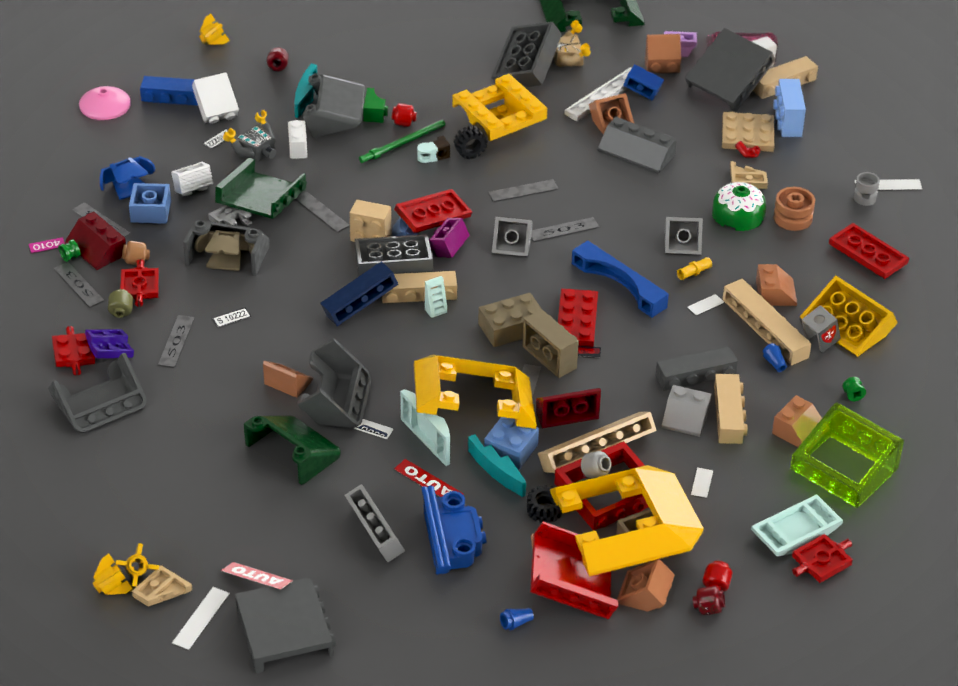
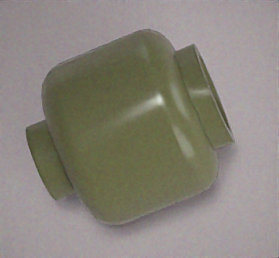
M118 289L110 293L108 298V311L110 314L117 318L131 314L133 296L124 289Z

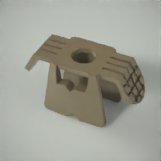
M209 231L207 234L200 235L195 242L196 251L202 252L205 250V252L213 253L206 264L207 268L239 271L241 250H247L251 254L254 248V244L248 243L245 240L244 234H240V232Z

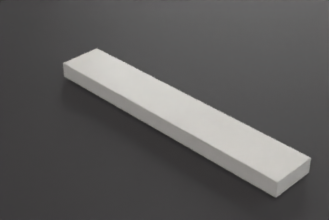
M628 68L565 109L564 115L579 121L591 113L589 103L619 95L628 89L623 84L632 68Z

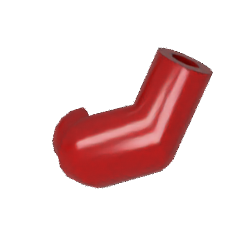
M741 140L734 145L745 158L758 157L761 152L758 146L746 147Z

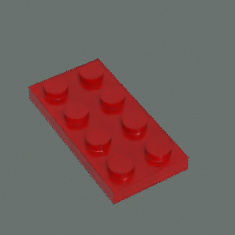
M453 189L399 203L394 208L414 233L441 226L447 218L466 219L472 215L471 209Z
M854 223L829 238L831 246L883 279H886L909 262V257Z
M561 288L558 323L579 340L578 346L594 347L598 291Z

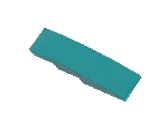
M311 63L298 83L294 103L296 118H299L306 110V107L314 100L315 90L308 80L309 76L317 73L316 64Z
M476 434L468 436V451L476 462L504 487L521 497L526 496V481L509 456L500 458L492 445L484 447Z

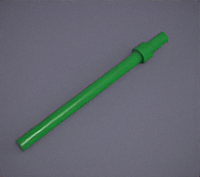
M440 120L380 148L371 149L369 153L360 156L359 161L364 163L370 159L375 160L381 154L444 127L445 121Z

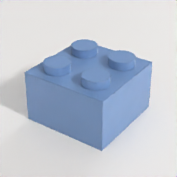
M134 183L129 203L131 223L167 224L171 205L170 184Z
M501 417L485 437L484 447L492 445L500 458L508 455L516 468L520 470L538 446L539 428L516 426L515 419Z

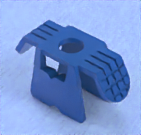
M141 156L133 159L130 157L126 160L112 163L109 167L101 169L100 190L104 191L105 184L112 182L120 200L129 198L132 194L133 184L144 183L139 177L153 174L155 166L152 161Z

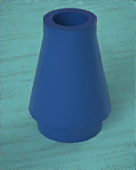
M771 343L763 349V357L777 372H782L787 368L780 346Z
M531 608L505 609L500 614V623L505 630H513L533 620V612Z

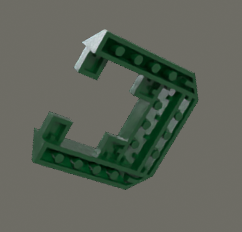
M539 0L546 22L553 21L560 32H566V26H571L574 20H577L582 25L580 12L574 10L565 12L561 0ZM619 0L621 7L610 9L613 23L627 22L629 27L645 25L636 0Z

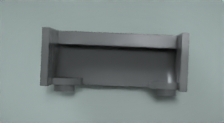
M198 220L192 224L183 242L185 265L190 264L196 252L195 242L200 235L207 234L209 231L215 232L216 230L240 232V234H244L245 240L248 243L254 244L251 252L252 275H257L270 247L269 237L262 231L255 228Z

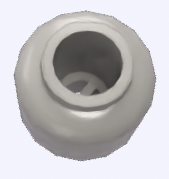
M589 452L582 457L581 470L587 478L592 479L608 475L611 469V460L605 452Z

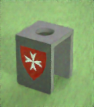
M821 305L802 319L805 338L809 340L817 334L819 349L822 353L841 339L838 320Z

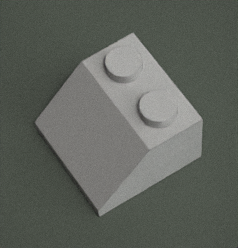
M495 217L492 253L528 257L532 237V220Z
M666 217L664 230L665 253L701 255L703 218Z
M673 385L668 397L662 428L700 437L709 413L711 393Z

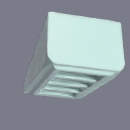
M442 276L425 281V311L432 318L447 313V301Z

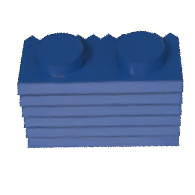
M634 64L623 86L652 101L659 92L664 79Z

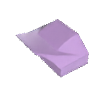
M664 31V34H680L681 57H689L691 51L697 46V33Z

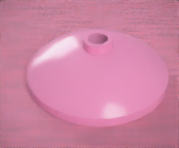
M102 86L86 92L79 101V108L82 114L88 118L110 120L125 114L129 110L131 102L129 95L125 91L112 86Z

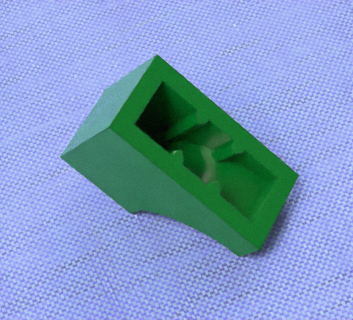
M367 88L363 106V121L384 123L385 116H388L389 106H386V99L378 97L374 92V88Z

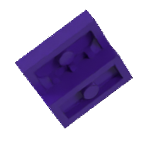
M122 329L85 330L89 347L97 359L119 358L123 353H126L128 358H133L134 350L128 344V335Z

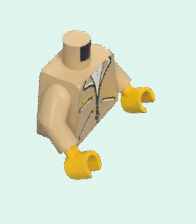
M577 20L571 23L572 30H568L559 41L553 57L557 66H583L584 56L587 57L591 53L589 45L587 43L581 45L577 34L574 35L582 31V26Z

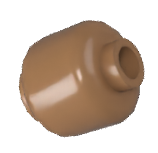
M128 241L126 245H123L122 259H125L127 264L137 265V260H140V264L141 259L144 262L149 260L150 250L147 249L145 243Z

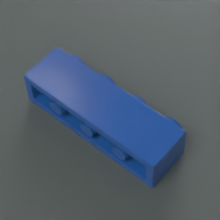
M144 76L140 86L141 102L198 106L192 88L195 79Z

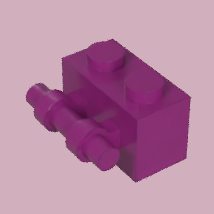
M447 218L440 228L436 229L432 238H429L430 248L435 251L437 257L452 258L470 236L463 219Z

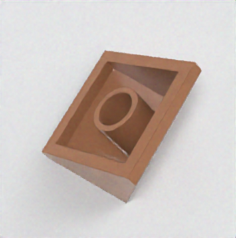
M264 360V384L297 398L313 380V377L287 366Z

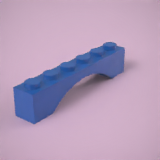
M588 240L572 250V265L584 273L602 275L621 283L633 294L638 309L651 318L667 308L669 296L667 292Z

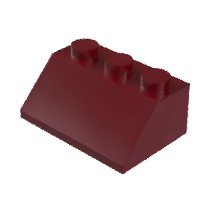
M94 211L79 218L65 240L66 244L72 239L75 240L80 249V256L96 270L122 258L123 245H126L125 237Z
M595 388L536 398V414L541 427L548 428L599 419L601 389Z

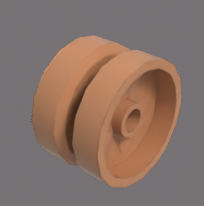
M786 187L777 193L773 217L775 223L781 228L791 231L808 228L812 224L816 200L814 195L800 187Z

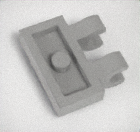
M226 205L208 214L209 220L215 223L235 225L237 224L235 219L239 218L244 226L252 224V221L248 218L251 216L250 212Z

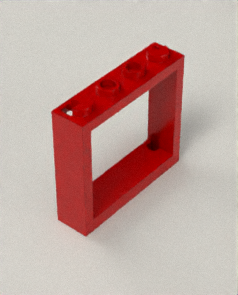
M624 441L601 450L610 458L611 467L622 462L630 469L645 466ZM582 459L555 469L554 484L560 487L586 478L581 470ZM639 494L627 497L597 511L587 499H582L583 508L576 511L590 528L595 531L634 513H639L649 506L643 495Z

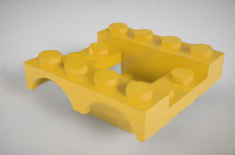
M510 74L496 78L495 85L470 93L468 90H464L452 95V106L455 108L461 105L467 113L469 122L472 125L478 122L485 129L489 141L547 119V107ZM504 99V104L488 110L485 107L488 104Z

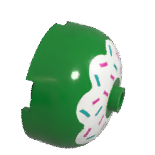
M744 182L729 183L720 188L713 200L712 216L723 227L725 225L736 228L735 231L752 230L759 227L765 218L766 200L763 193L751 184Z

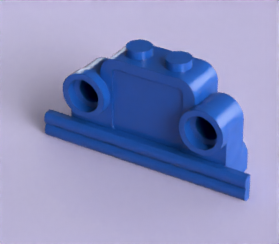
M423 486L421 488L423 513L436 575L448 573L451 569L470 567L474 563V557L481 555L482 544H486L485 531L481 532V529H483L482 517L477 515L474 507L465 506V497L462 493L450 491L444 494L443 497H436L434 486Z

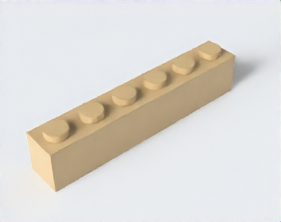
M740 279L724 286L723 301L768 344L775 343L777 346H780L784 360L790 366L809 358L811 349L809 340L801 335L751 285Z
M638 412L538 453L543 471L555 473V469L582 459L586 453L601 451L623 441L628 443L657 430L651 412Z

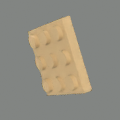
M723 112L722 148L736 149L734 145L741 140L746 147L758 146L761 151L774 152V115Z

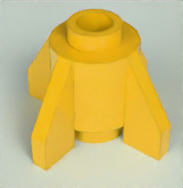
M209 14L205 17L199 31L201 34L199 35L200 40L208 45L226 44L230 40L226 34L221 35L224 33L223 25L218 22L213 23L215 19L212 14Z
M141 543L137 544L135 555L130 556L126 561L116 560L115 565L123 566L126 573L131 576L133 587H137L138 576L144 574L146 570H159V565L148 564L146 558L141 555L143 547ZM132 563H138L139 568L134 570V567L131 566Z
M107 554L101 559L93 576L95 579L92 583L98 593L103 591L105 595L128 593L133 589L128 580L122 583V580L126 577L118 565L111 566L115 561L110 554Z

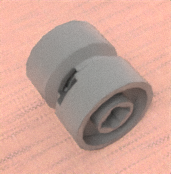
M863 172L857 176L854 191L856 203L869 206L876 202L880 179L876 174Z

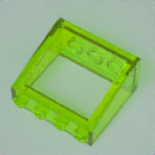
M836 402L793 453L790 469L858 508L899 468L904 440ZM831 436L871 459L875 464L858 484L810 455Z

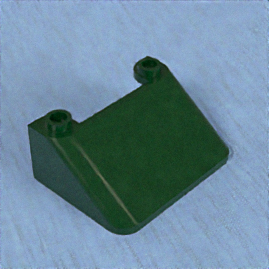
M254 416L244 423L245 445L247 447L252 446L273 430L296 446L292 453V459L298 465V482L301 485H304L340 458L341 451L338 446L294 416Z

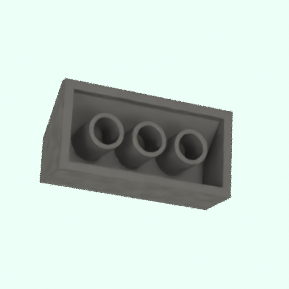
M615 117L607 125L598 151L659 174L675 156L677 139Z

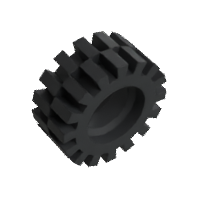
M468 126V129L464 127V131L461 132L459 130V135H455L454 146L463 158L470 159L472 156L474 159L476 158L475 155L480 156V152L484 153V148H487L486 143L488 141L479 127L473 126L472 128V126ZM475 139L471 145L466 146L470 140Z
M544 485V488L537 486V490L533 488L528 493L527 513H529L530 518L533 517L534 521L540 519L539 523H542L543 520L550 523L551 519L555 522L557 518H561L563 513L559 505L556 506L550 493V489L554 488V486L547 488L548 485ZM547 502V503H550V504H552V505H550V506H542V505H540L539 503Z

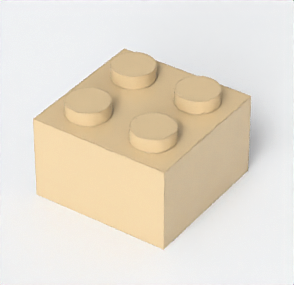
M356 200L350 211V241L355 242V239L390 237L392 234L391 206Z

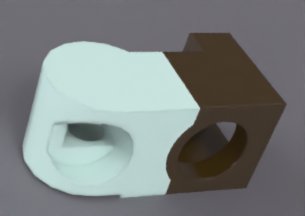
M444 135L437 137V141L421 143L417 147V159L421 163L450 158V144Z

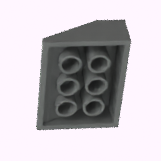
M553 21L512 27L492 78L495 80L503 75L510 74L523 86L543 85L562 36Z
M428 234L355 239L358 277L381 261L394 274L433 272V257Z

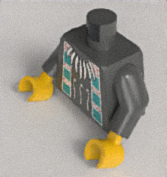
M265 110L261 111L262 117L259 116L258 112L255 115V120L262 125L257 124L235 138L236 133L232 128H229L224 133L223 139L232 143L231 146L240 157L260 161L266 156L270 159L276 156L274 146L276 140L269 123L265 121L267 116Z

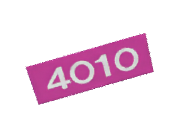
M62 237L31 243L29 248L31 253L58 248L60 244H65Z

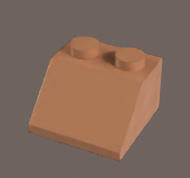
M680 34L647 35L645 52L647 71L650 73H680Z
M626 93L595 100L588 104L592 120L602 134H604L607 125L615 117L634 123Z
M758 264L756 276L758 294L771 306H797L793 278L777 264Z
M796 395L774 417L772 434L807 451L827 430V425L812 403Z
M660 559L628 570L617 597L618 604L647 612L663 607L669 590L672 587L675 574Z

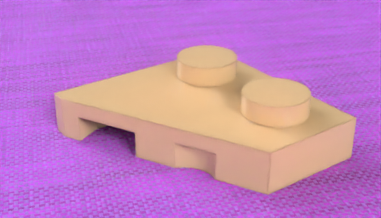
M730 161L731 183L744 182L758 189H767V172L755 170L749 166H745L744 169L736 166V162Z
M161 565L159 570H155L132 590V597L149 607L192 591V584Z

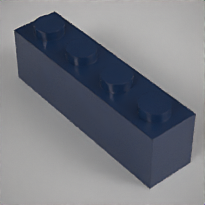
M381 261L320 304L326 316L336 326H339L399 284L393 271Z

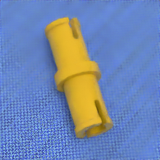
M705 257L697 262L692 261L688 266L678 269L677 276L680 280H684L692 275L697 276L702 271L710 269L712 261L709 257Z

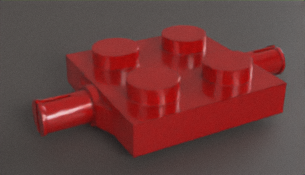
M142 259L141 264L140 260H137L136 268L121 269L120 289L128 291L133 296L135 306L139 307V303L140 307L143 305V299L159 298V268L144 267V260Z
M68 326L66 328L67 335L52 336L56 367H72L73 375L76 376V370L78 375L81 374V366L95 364V356L89 347L85 333L75 334L74 327L71 326L70 331Z
M823 534L794 550L792 557L800 565L792 569L793 574L798 577L804 572H808L821 583L852 565L853 559L844 550L852 546L851 540L847 538L837 543L826 534Z

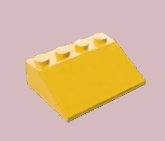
M836 275L800 316V319H803L821 305L838 320L841 339L836 343L857 357L885 338L897 324L893 312Z

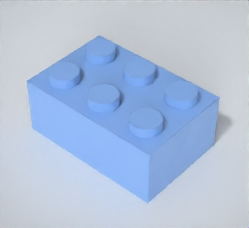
M779 79L778 86H775V96L777 98L773 101V109L776 110L775 119L778 120L777 129L780 130L781 137H802L806 108L800 80Z

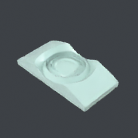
M405 389L400 391L401 420L445 466L450 465V433L445 419L437 415L417 412L416 394Z
M814 495L751 526V530L776 556L792 554L794 550L823 534L828 536L843 523V520L818 495Z

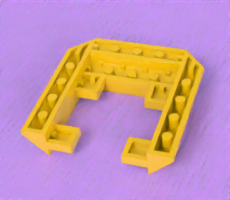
M430 355L414 361L417 412L437 415L438 408L458 411L459 394H455L452 391L441 392L440 380L455 382L457 373L491 377L493 378L494 387L510 389L512 400H498L497 402L498 416L515 419L516 426L536 429L537 424L530 380L527 375L516 367L440 355Z
M649 465L550 489L556 506L559 505L562 513L582 509V499L619 491L622 499L642 494L653 514L651 517L636 520L638 530L603 539L599 538L596 530L575 535L576 543L582 554L583 564L589 577L691 551L703 533V527L675 474Z

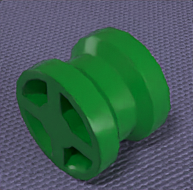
M73 239L68 241L67 244H60L58 246L60 255L66 262L71 260L72 257L80 256L78 244Z
M850 377L844 381L842 388L847 393L846 395L850 401H859L866 395V389L862 385L860 378Z

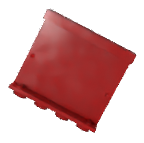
M542 522L533 536L530 592L609 619L618 608V600L611 598V571L589 577L583 564L582 554L576 543L575 535L579 534Z

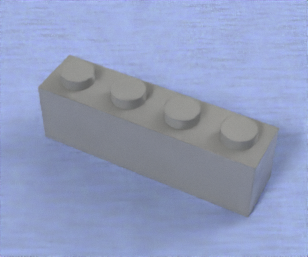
M362 484L345 494L348 502L387 562L405 552Z

